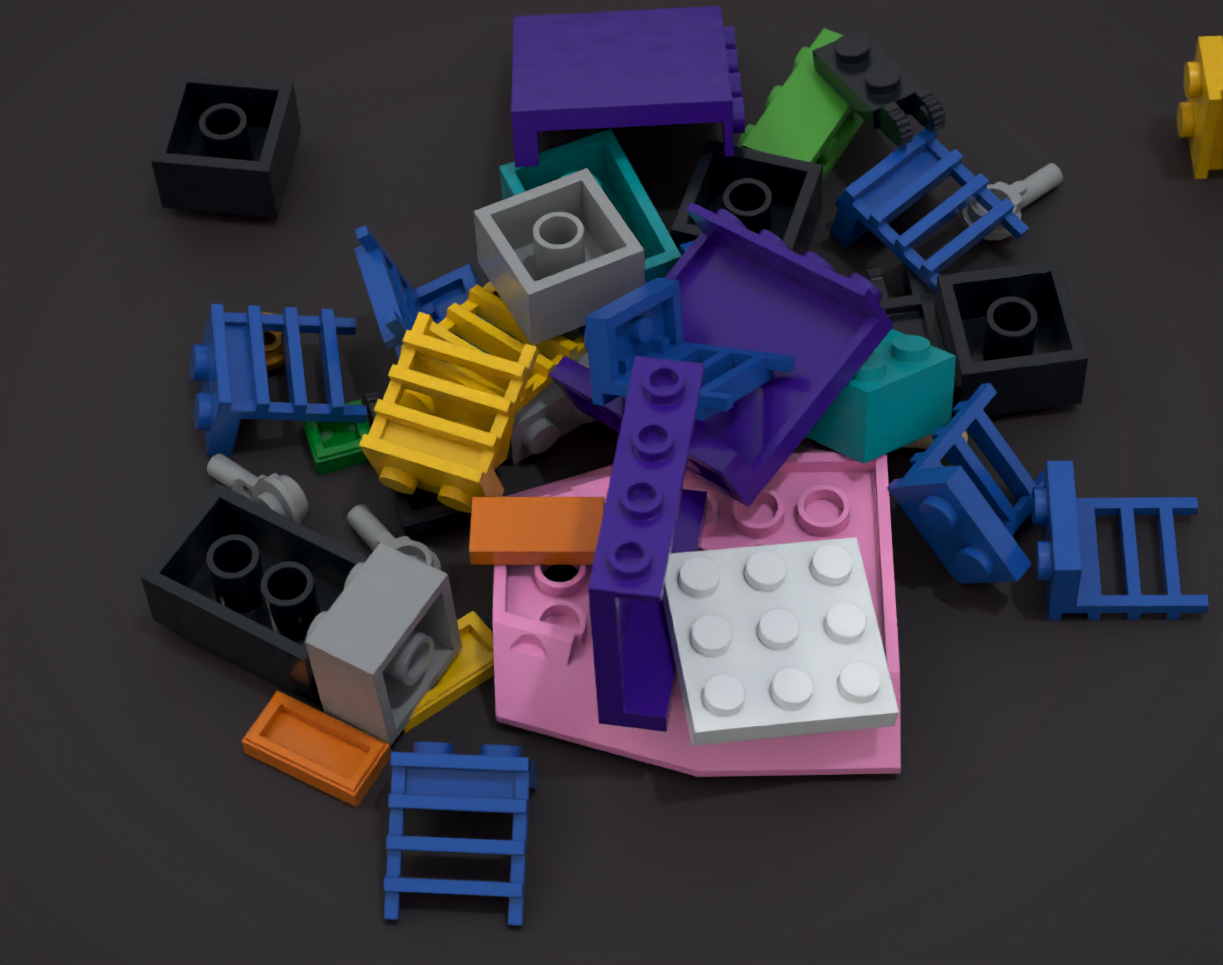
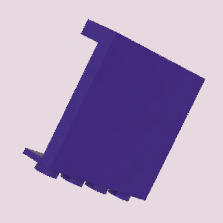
M721 6L514 16L511 117L515 167L539 166L540 131L721 122L725 157L734 156L733 134L745 133L744 99L741 94L740 72H738L737 49H735L734 26H723Z
M691 202L686 210L702 232L664 277L679 280L684 341L795 356L796 369L789 373L773 371V379L734 402L733 408L726 412L719 411L705 421L695 420L686 472L749 507L894 325L879 304L882 294L866 278L856 273H851L848 278L836 273L828 262L811 251H806L801 256L791 251L783 240L768 230L762 229L759 234L748 230L736 216L725 209L719 208L716 213H713ZM564 356L549 376L578 410L620 433L625 409V398L620 396L604 406L594 405L592 403L590 370L571 358Z
M635 356L588 586L599 724L667 732L677 670L662 595L670 554L700 551L707 512V492L682 489L703 381V363Z

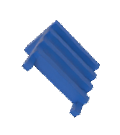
M924 128L913 137L912 142L894 150L858 180L851 183L839 195L835 202L838 210L830 233L845 248H848L870 230L936 294L937 276L940 275L939 273L998 226L1002 225L1018 241L1027 234L1029 227L1012 212L1015 205L1007 197L1001 201L987 188L989 180L982 173L975 176L961 163L964 156L957 149L949 152L936 139L938 131L929 132L928 129ZM949 176L962 186L961 189L901 236L888 225ZM975 200L988 211L928 260L925 261L914 250L916 246Z
M364 225L355 230L361 246L354 248L383 342L388 349L395 348L398 360L401 346L404 344L402 340L406 330L411 331L419 312L431 315L433 322L438 324L446 318L449 306L454 302L462 305L468 300L471 288L476 284L482 287L478 275L471 265L467 264L414 289L369 228Z
M657 277L585 316L584 345L588 353L592 403L594 405L604 406L620 396L625 398L626 404L635 356L703 363L704 375L695 420L705 421L719 411L726 412L733 408L734 402L773 379V371L789 373L796 369L795 356L685 342L679 280Z
M211 304L202 344H192L190 353L191 381L201 382V393H196L194 402L195 430H205L207 456H215L216 454L232 456L241 419L365 423L367 419L366 406L345 405L336 335H355L357 328L356 318L334 317V309H321L319 316L298 315L297 307H285L283 315L261 314L260 306L248 305L246 313L224 312L223 304ZM263 331L282 332L289 403L270 402ZM300 333H315L319 336L326 404L307 403Z
M991 383L981 384L968 401L958 402L952 410L955 416L948 425L937 427L931 435L934 440L925 452L916 453L909 461L912 467L903 478L894 479L887 487L957 584L1018 582L1032 564L1012 536L1031 514L1032 488L1043 487L1045 470L1034 481L984 412L985 406L997 393ZM965 430L973 438L1018 501L1014 507L962 437ZM946 456L952 466L944 467L940 460Z
M1047 461L1043 487L1032 488L1031 514L1033 526H1041L1042 541H1036L1035 571L1037 581H1045L1048 620H1061L1062 613H1087V620H1100L1101 613H1126L1127 620H1140L1141 613H1166V620H1179L1181 613H1207L1209 607L1208 595H1181L1173 515H1197V497L1076 498L1073 461ZM1134 515H1156L1164 595H1141ZM1095 516H1117L1124 595H1102Z
M413 742V753L391 752L392 780L391 793H389L388 807L390 808L389 834L386 836V849H388L386 877H384L383 890L385 891L384 919L399 920L401 892L509 897L508 925H523L530 790H536L537 763L529 757H521L520 746L481 745L480 755L454 754V744ZM405 809L513 814L512 841L404 836ZM403 850L511 855L510 883L402 878Z

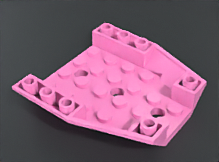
M803 439L749 507L688 472H685L682 489L707 492V512L700 551L857 537L899 710L895 726L692 746L678 675L667 732L599 724L588 594L593 565H571L579 572L574 578L566 582H554L543 575L553 565H494L492 624L496 722L696 777L900 774V662L889 490L887 489L889 486L887 454L863 464L816 441ZM613 465L505 497H604L606 502Z

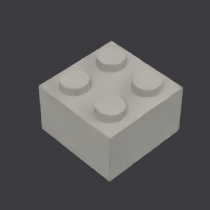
M588 168L473 211L478 263L531 345H536L584 326L585 316L645 284L644 249Z
M381 542L365 563L360 562L353 567L346 579L344 591L328 612L323 611L315 617L308 629L305 641L324 713L390 744L391 747L409 722L419 703L427 692L434 688L462 649L447 573Z

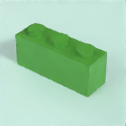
M823 28L810 48L805 46L800 50L793 64L792 74L783 86L776 85L767 99L763 115L756 125L749 124L745 128V133L741 134L737 147L823 165L822 182L865 121L814 68L812 51L832 43L844 35Z

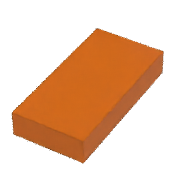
M472 497L469 543L471 565H593L605 499L604 497Z
M278 690L241 741L244 753L356 808L391 759L390 744Z

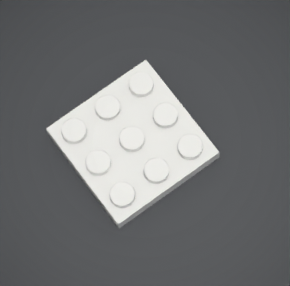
M857 537L670 554L662 600L692 746L895 726L899 710Z

